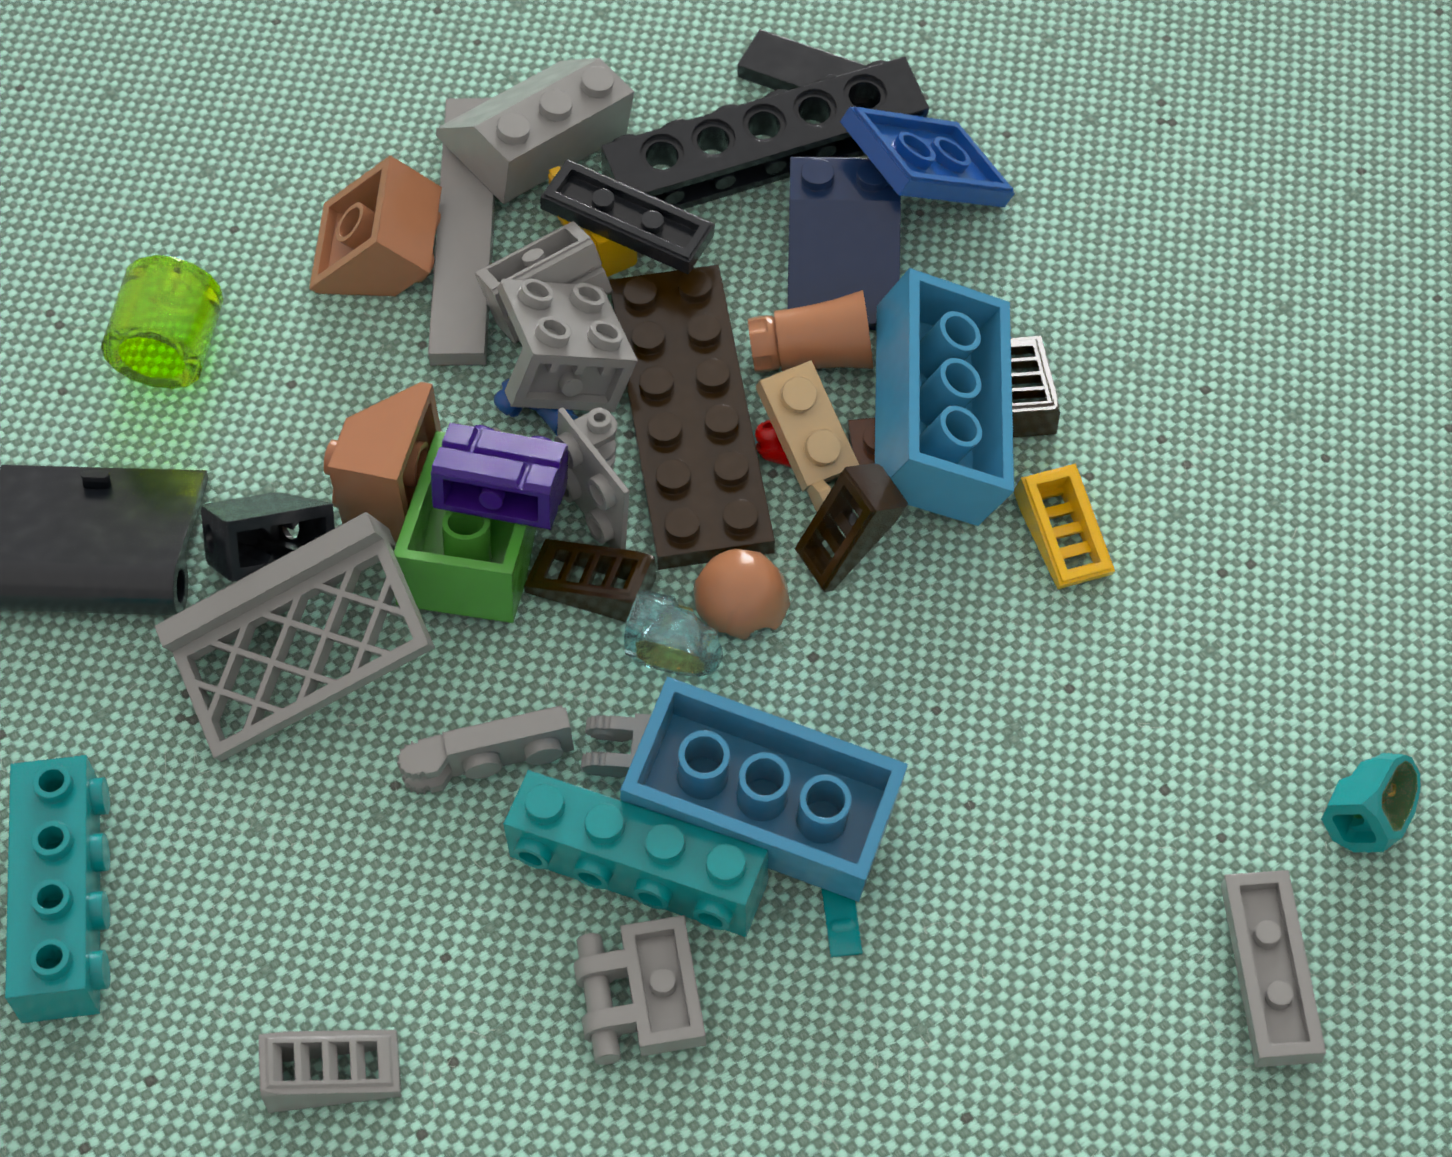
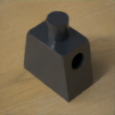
M280 492L207 503L201 507L206 562L232 582L239 581L335 529L333 503ZM298 524L299 532L297 537L294 538L289 533L288 528L294 530Z

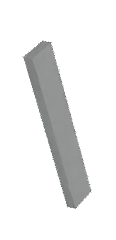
M446 98L444 124L491 98ZM443 143L440 177L442 190L439 204L441 219L436 233L428 357L430 366L486 365L489 306L475 276V272L492 264L496 196Z

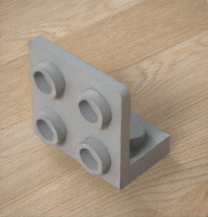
M502 279L498 292L523 347L505 389L511 407L560 409L563 407L568 410L591 411L594 408H604L609 412H615L638 360L604 289L588 283L567 284L543 282L537 279Z

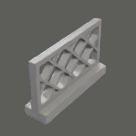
M365 512L154 626L162 647L173 653L214 759L221 762L435 648L394 554L396 544L388 527L369 513ZM380 562L386 574V579L378 600L353 594L361 571ZM341 583L340 589L333 587ZM320 593L336 597L324 630L300 622L308 600ZM394 595L400 608L391 606ZM349 602L374 609L362 642L337 634ZM289 610L287 617L280 616ZM387 614L405 619L413 637L412 640L391 651L375 646ZM268 621L283 625L271 658L247 651L255 629ZM297 630L320 637L308 670L284 663ZM236 639L233 646L227 644L232 640ZM334 642L358 649L350 673L337 680L322 675ZM216 649L230 653L218 686L203 682L195 660ZM372 654L379 656L378 658L369 662ZM244 658L267 665L255 699L232 691ZM281 670L305 678L296 702L284 708L268 704ZM318 683L326 685L316 690ZM207 691L214 693L212 702L209 699ZM228 698L252 706L243 730L225 739L219 721ZM265 711L273 713L262 719Z

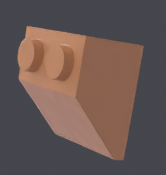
M390 155L326 201L322 211L309 289L317 294L397 296L414 283H420L425 280L430 274L435 261L432 253L435 232L441 219L439 204L442 187Z
M419 382L347 417L338 440L332 439L329 442L324 456V473L330 475L333 486L332 503L334 507L339 509L342 524L367 512L388 527L394 541L397 542L435 431H441L433 384Z

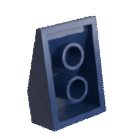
M790 157L787 309L830 301L863 290L869 330H876L877 305L900 279L901 196L895 192L869 158Z

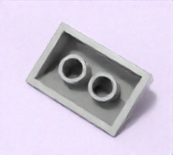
M601 58L559 61L436 128V136L504 205L548 180L549 169L557 166L562 167L567 159L578 163L599 151L601 145L611 143L617 137L627 134L634 91Z

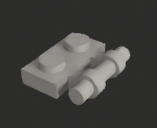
M684 915L620 925L623 950L604 952L602 936L597 933H588L577 938L579 959L574 962L576 984L584 988L587 1014L582 1017L585 1040L592 1043L596 1064L609 1065L618 1062L621 1059L618 1038L623 1034L637 1032L641 1057L706 1046L705 1028ZM628 978L632 1004L613 1007L610 983L617 979Z

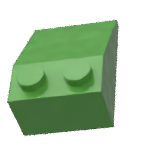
M435 431L397 540L394 554L418 609L514 623L527 579L536 527L435 509L432 504L431 470L439 447H442V440L446 433Z

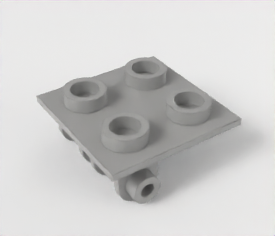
M562 407L558 409V428L554 441L568 445V480L563 498L568 503L574 501L585 515L587 526L597 542L600 544L607 543L612 548L626 549L630 491L613 471L616 451L614 439L617 432V421L604 408H594L589 413L573 420Z

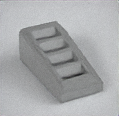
M397 1030L286 1031L259 1034L260 1093L268 1113L402 1097ZM377 1051L379 1079H366L365 1052ZM350 1054L351 1079L339 1080L338 1055ZM322 1058L323 1080H311L310 1059ZM294 1061L295 1081H283V1062Z

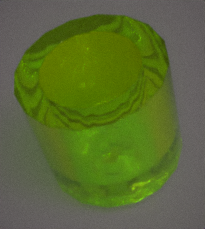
M152 255L138 258L127 266L101 344L105 360L122 375L151 387L175 389L188 387L199 380L223 305L224 297L220 285L202 268L176 257Z

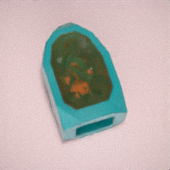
M1381 753L1378 756L1360 762L1351 776L1338 781L1321 818L1333 842L1354 853L1384 852L1404 836L1416 813L1421 791V774L1413 758L1405 754Z

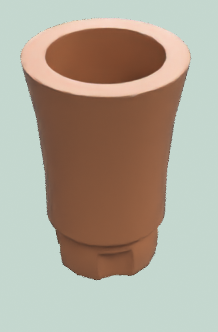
M863 290L830 301L798 308L774 311V316H757L748 319L755 372H770L780 368L782 371H785L811 360L815 369H873L870 333Z

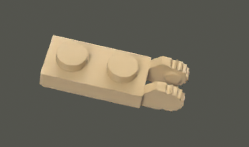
M811 360L760 380L756 385V390L802 492L807 491L815 510L818 511L831 491V487L826 482L838 478L845 467L857 466L859 463Z

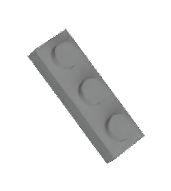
M1289 870L1224 875L1221 890L1255 1068L1321 1063L1326 1054Z

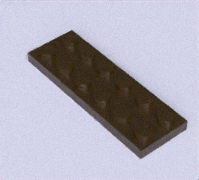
M719 265L692 268L689 274L675 270L609 279L612 293L610 294L613 310L638 360L628 381L627 392L658 570L708 563L718 554L732 549L761 552L763 555L775 553V539Z

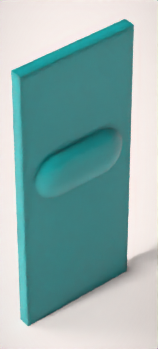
M822 889L830 957L863 954L855 900Z

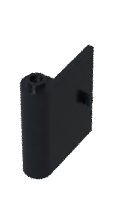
M1 465L0 610L175 615L185 610L188 597V569L185 550L208 482L207 470Z

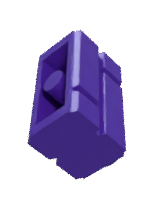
M449 423L442 440V447H439L432 464L433 507L435 509L551 530L558 512V505L561 504L567 487L568 445L552 441L544 436L527 437L495 431L484 425L472 427Z

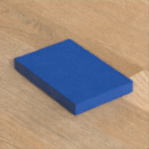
M849 107L840 120L843 127L899 196L1005 208L1015 194L1010 184L958 122L861 107Z

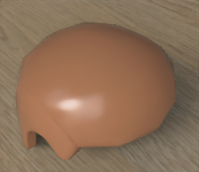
M732 549L718 554L705 565L695 580L693 588L696 611L702 620L714 631L727 633L730 636L743 640L761 628L767 627L776 630L782 624L790 606L788 587L783 574L765 555L756 551Z

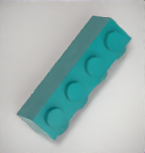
M87 755L10 764L5 999L21 1023L100 1014V990L109 989L108 955L106 950H100V930H106L110 927L108 896L106 891H100V872L109 871L110 849L106 834L100 833V815H107L110 812V794L106 778H97Z
M531 770L527 771L503 823L511 858L534 868L547 869L576 879L592 888L605 889L635 899L654 909H664L684 915L712 929L726 930L743 937H747L768 884L767 849Z

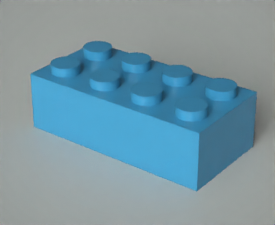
M911 268L906 271L877 305L875 464L883 467L910 506L979 526L1014 492L1010 302Z
M667 676L620 789V800L767 849L768 869L859 902L900 793L908 764Z

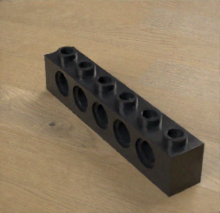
M905 56L890 61L877 60L869 63L863 69L839 76L826 75L809 85L792 90H775L761 99L741 105H724L713 113L690 120L676 119L665 124L662 128L639 135L625 134L619 136L611 143L601 145L602 174L683 210L790 178V157L856 158L866 155L840 123L849 107H856L854 104L865 103L873 107L870 109L928 117L929 106ZM814 120L820 122V124H811L806 121ZM757 135H766V136H769V137H771V138H769V139H760V138H757V137H755V136H757ZM706 150H717V151H719V152H721V153H719V154H709V153H706V152H704V151H706ZM656 165H667V166H669V167H671V168H668V169H656V168H654L653 166H656Z

